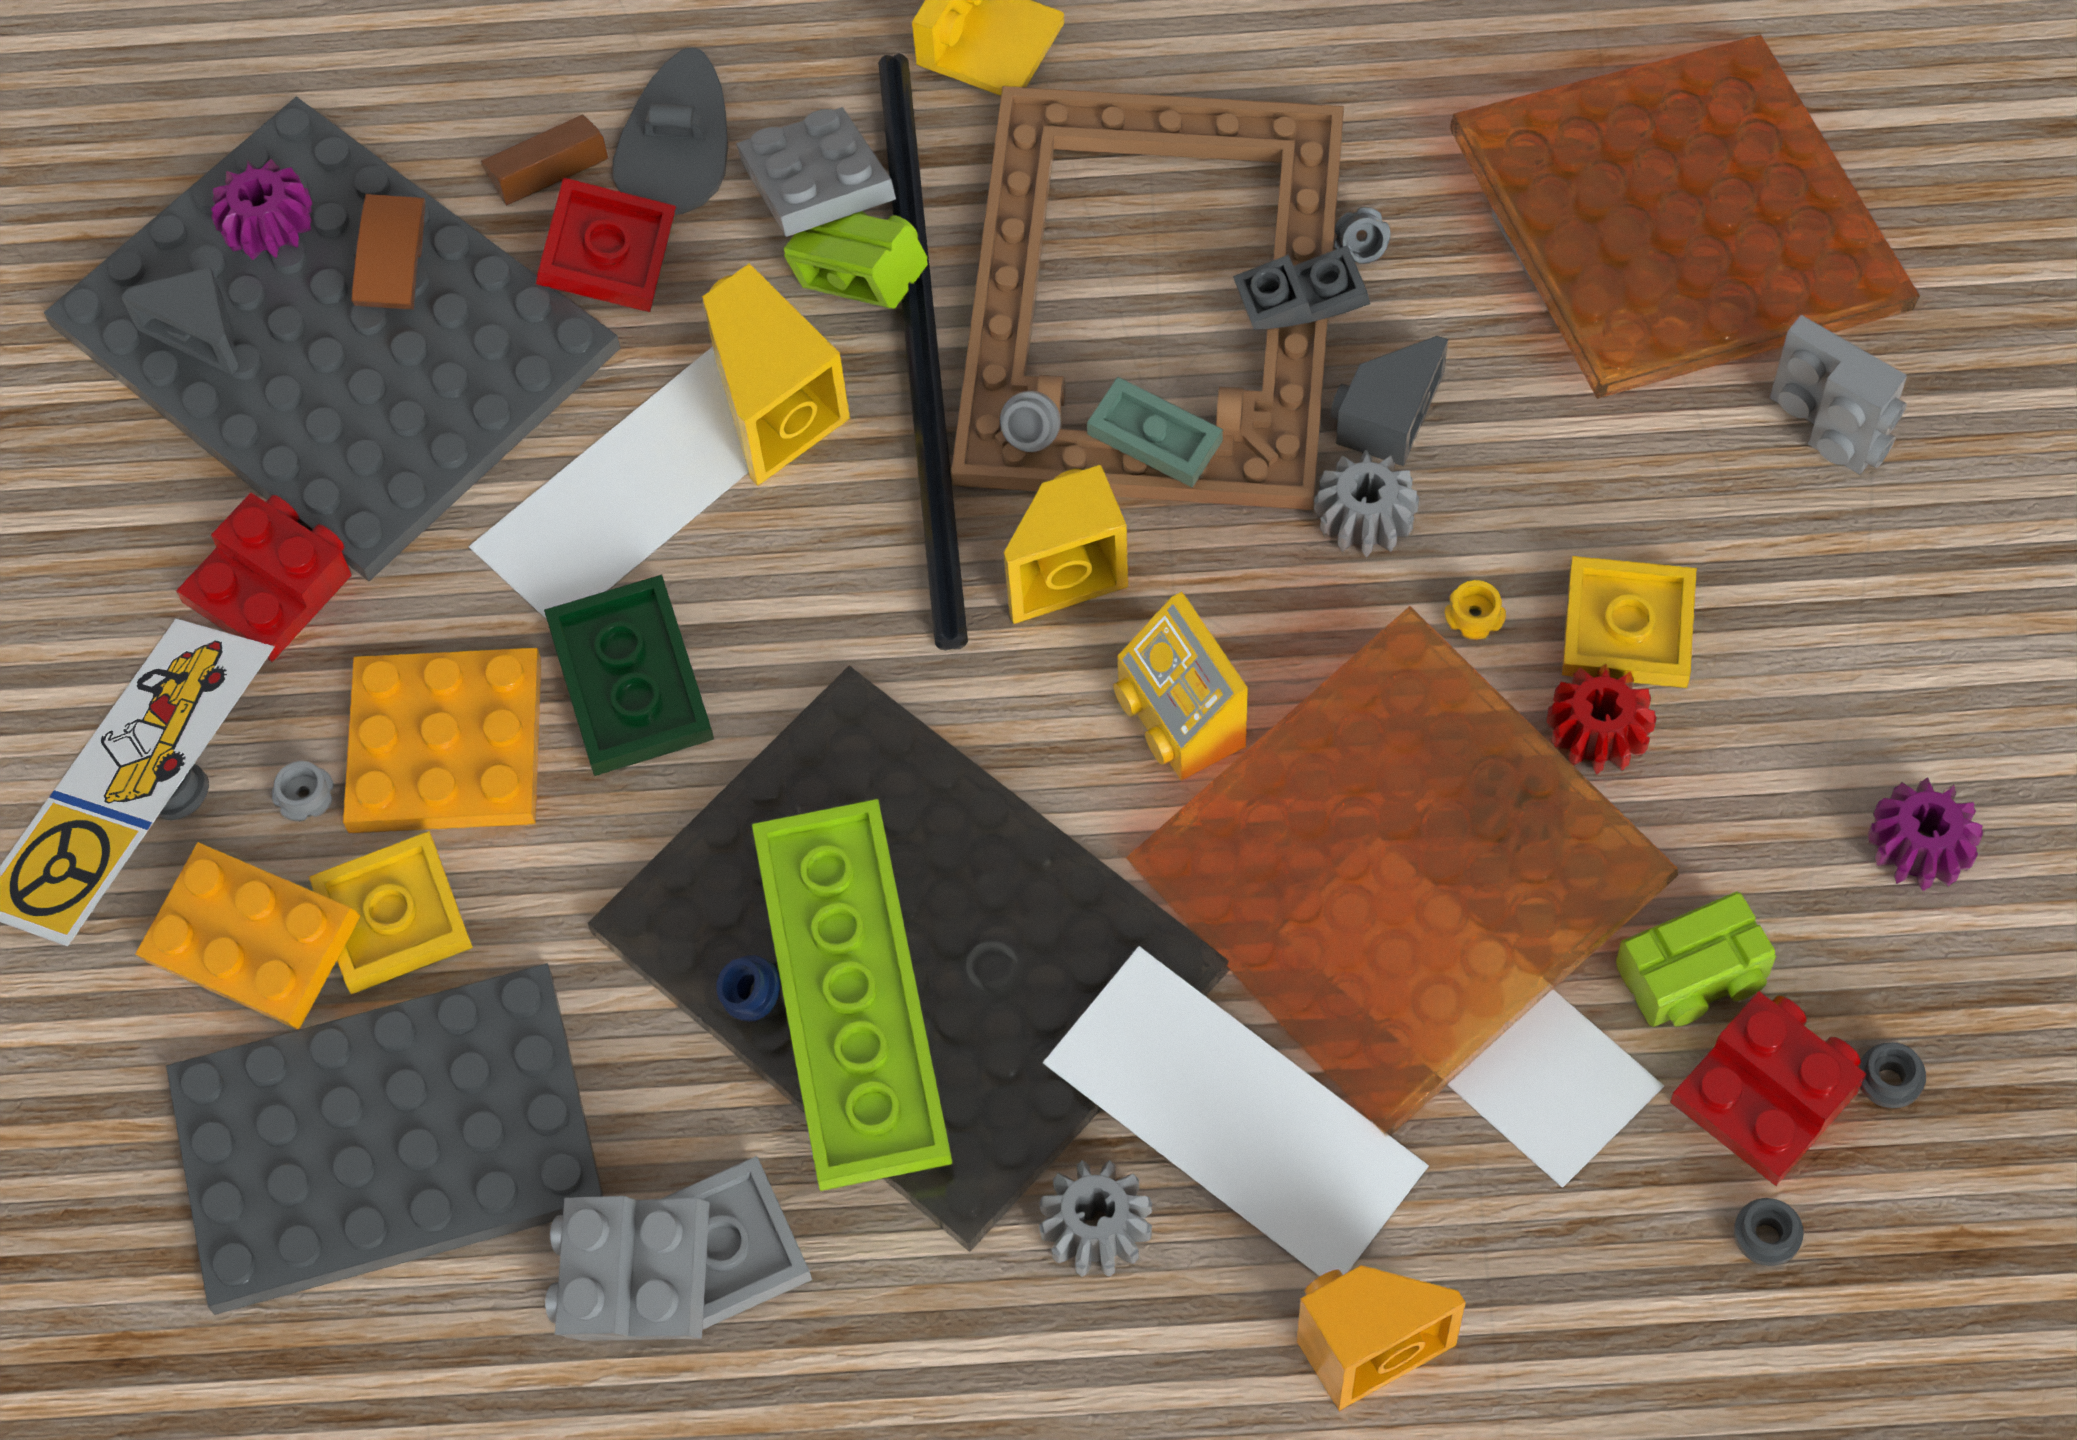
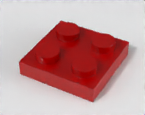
M563 177L540 261L536 284L651 312L676 206Z

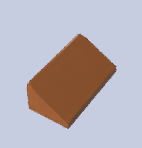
M582 114L481 160V163L507 206L563 180V177L568 178L609 158L603 135Z

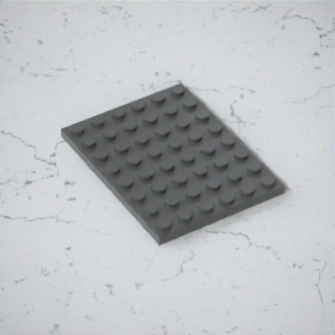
M297 96L44 312L51 327L265 499L268 500L271 495H277L285 500L299 515L298 523L310 531L317 524L330 529L345 546L342 553L346 563L367 581L372 580L621 349L618 336L556 289L537 285L536 274ZM272 159L280 167V170L292 167L293 171L299 175L304 188L308 189L313 203L311 206L312 212L309 213L311 217V231L298 234V248L289 245L279 247L277 259L267 250H263L252 260L245 254L243 249L233 252L225 244L221 232L216 230L211 217V208L215 205L213 202V188L226 185V171L236 174L245 172L247 160L257 169H261ZM366 194L424 198L426 201L421 258L418 257L414 310L355 306L351 301L357 242ZM211 267L225 300L239 367L233 375H230L138 331L121 298L122 294L129 287Z

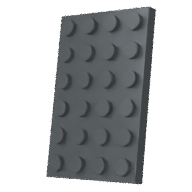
M548 963L166 1065L207 1305L214 1315L551 1223L557 1215H563L564 1198L604 1196L554 980Z

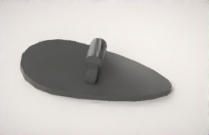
M692 47L679 51L664 63L651 78L621 133L613 158V179L618 191L675 205V215L684 214L703 206L718 192L726 174L728 135L722 86L714 66L700 49Z

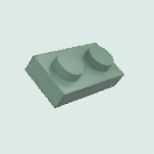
M1119 377L1116 378L1087 422V435L1192 488L1223 441V429Z

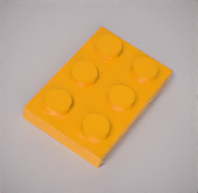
M197 842L135 955L153 966L299 1030L361 915L349 906Z

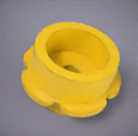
M1480 580L1467 581L1457 587L1449 597L1450 605L1445 607V620L1451 629H1459L1465 638L1473 640L1484 639L1489 635L1490 631H1498L1506 619V610L1504 607H1501L1502 599L1498 590L1493 585ZM1477 609L1480 610L1481 614L1473 616L1469 611Z

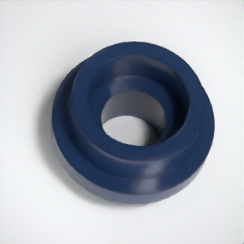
M747 955L734 959L726 964L719 974L716 986L717 996L725 1010L734 1018L749 1022L759 1020L773 1009L780 993L779 973L773 963L760 956ZM755 982L754 989L750 995V988L752 984Z

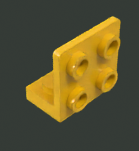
M925 0L912 21L916 65L1000 96L1002 94V86L1026 88L1063 27L1064 13L1032 0Z

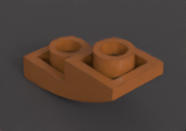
M365 195L353 277L351 301L355 306L414 310L418 257L421 258L426 203L424 198Z

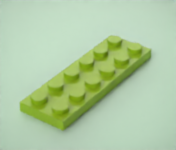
M875 799L752 824L820 1191L952 1164L879 800Z

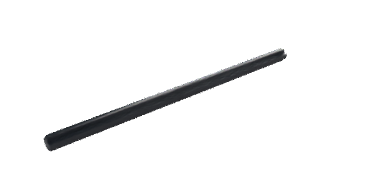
M898 53L894 56H882L878 65L889 177L891 178L896 197L895 200H892L893 215L907 220L916 229L918 240L928 257V265L914 284H908L909 290L901 302L934 639L936 647L946 651L965 647L968 642L909 61L906 56Z

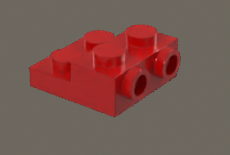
M250 492L211 534L216 548L183 582L176 592L182 603L227 633L275 646L267 658L273 662L352 574L342 553L345 546L330 529L317 524L310 531L298 523L300 518L297 512L279 496L271 495L265 502Z
M1758 991L1720 1033L1713 1049L1673 1092L1670 1103L1768 1181L1777 1186L1857 1095L1866 1073L1858 1067L1861 1063L1860 1057L1848 1043L1837 1037H1829L1824 1041L1804 1025L1807 1023L1806 1015L1797 1004L1780 995L1770 1000Z

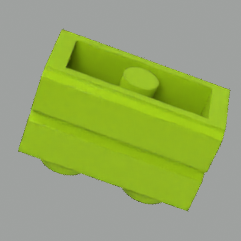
M863 211L796 233L784 247V257L803 288L891 309L896 308L908 292V284H914L928 265V257L918 240V233L907 220L894 215L890 216L887 220L868 216Z
M1736 891L1622 940L1616 958V965L1630 993L1634 994L1635 1001L1649 1026L1656 1027L1671 1020L1675 1027H1680L1703 1016L1709 1009L1708 1003L1730 995L1733 1001H1741L1762 990L1767 984L1766 978L1769 977L1776 955L1775 949L1761 925H1757L1755 915L1741 892Z

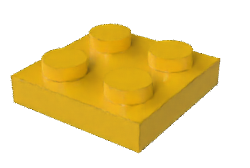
M1572 556L1569 573L1562 676L1573 677V674L1581 667L1594 678L1597 677L1599 668L1606 663L1611 672L1610 677L1619 679L1631 671L1634 683L1687 688L1691 675L1697 568Z
M430 831L308 876L314 892L349 906L361 915L337 959L345 984L351 995L473 948Z

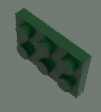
M662 574L544 609L594 776L714 740L712 728Z

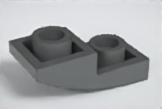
M1348 245L1293 266L1289 255L1233 276L1254 330L1310 323L1370 304L1367 290Z

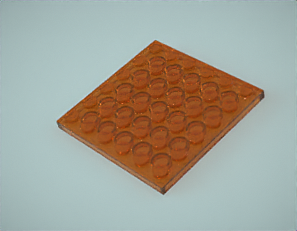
M1762 35L1453 113L1449 127L1452 135L1597 399L1783 347L1788 330L1800 315L1833 333L1911 311L1920 297Z
M1411 606L1406 608L1126 857L1134 870L1385 1137L1391 1136L1678 877V868Z

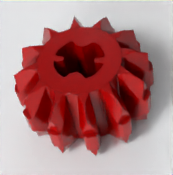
M1606 663L1599 668L1597 677L1593 678L1579 667L1577 672L1573 674L1572 684L1560 682L1554 692L1553 701L1555 703L1548 707L1546 717L1548 727L1554 729L1551 738L1554 749H1570L1568 760L1571 767L1584 759L1591 760L1596 775L1604 770L1605 762L1608 760L1623 771L1630 763L1631 754L1642 756L1648 749L1650 742L1648 735L1654 731L1657 718L1655 711L1649 709L1651 702L1649 688L1632 689L1634 678L1631 671L1619 679L1610 677L1611 672ZM1598 717L1604 718L1605 720H1598Z

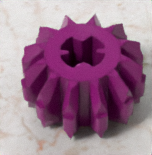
M270 159L261 169H257L247 160L245 172L236 174L226 171V185L213 188V202L215 205L211 208V217L216 230L221 232L225 244L233 252L243 249L245 254L254 260L263 250H267L277 259L279 247L289 245L298 248V234L311 231V217L309 213L312 212V199L308 189L304 188L299 175L293 171L292 167L280 170V167Z
M1928 777L1919 782L1916 791L1901 782L1899 786L1894 788L1890 799L1883 798L1876 805L1873 813L1876 822L1872 823L1869 829V843L1879 847L1875 855L1876 866L1895 865L1897 867L1894 874L1896 884L1906 880L1909 874L1917 877L1922 891L1932 886L1935 877L1949 887L1957 881L1961 870L1967 871L1975 863L1978 856L1975 846H1978L1982 839L1983 825L1972 821L1976 812L1974 802L1957 804L1954 802L1956 796L1954 784L1944 789L1943 793L1934 792ZM1922 831L1928 833L1929 835H1931V837L1924 836L1919 832Z

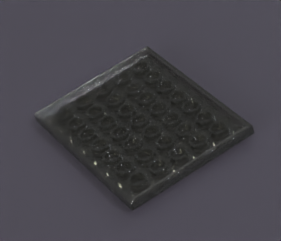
M849 665L587 924L593 936L805 1113L781 980L780 993L775 1006L766 1016L756 1021L749 1022L734 1018L725 1010L717 996L716 986L719 974L725 965L734 959L747 955L760 956L773 963L779 973L752 824L878 799L952 1158V1164L882 1179L966 1250L971 1252L1102 1110V1108L1048 1068L1043 1062L1134 951L1140 946L1204 996H1207L1229 972V960ZM755 982L752 984L750 988V995L754 989Z

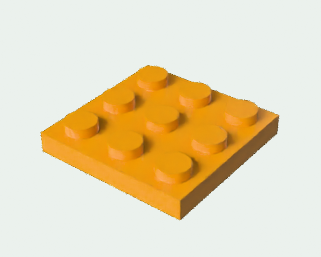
M538 648L354 657L343 823L347 832L368 833L536 824L541 657Z

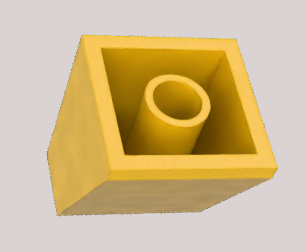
M749 263L735 274L719 279L702 298L717 367L750 479L759 486L848 421L850 414L840 352Z

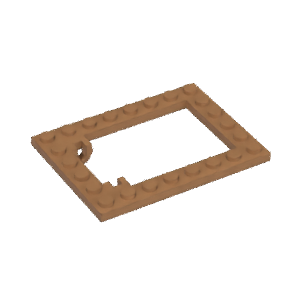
M1002 86L951 469L952 486L1038 492L1042 483L1053 480L1056 476L1067 470H1085L1101 465L1115 497L1313 510L1328 318L1289 327L1267 329L1262 391L1219 386L1216 426L1223 429V441L1193 488L1087 435L1085 430L1062 429V422L1057 437L1046 448L1035 452L1019 450L1012 446L1004 437L1000 427V414L1005 403L1011 397L1023 391H1037L1048 396L1056 404L1060 418L1061 406H1064L1065 403L1064 376H1026L1054 149L1282 163L1273 260L1289 255L1293 266L1333 251L1344 106Z

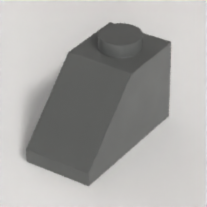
M1435 336L1359 364L1350 386L1342 383L1332 403L1330 418L1338 420L1336 444L1362 453L1367 450L1369 455L1383 460L1391 455L1395 464L1404 466L1445 373L1448 339Z

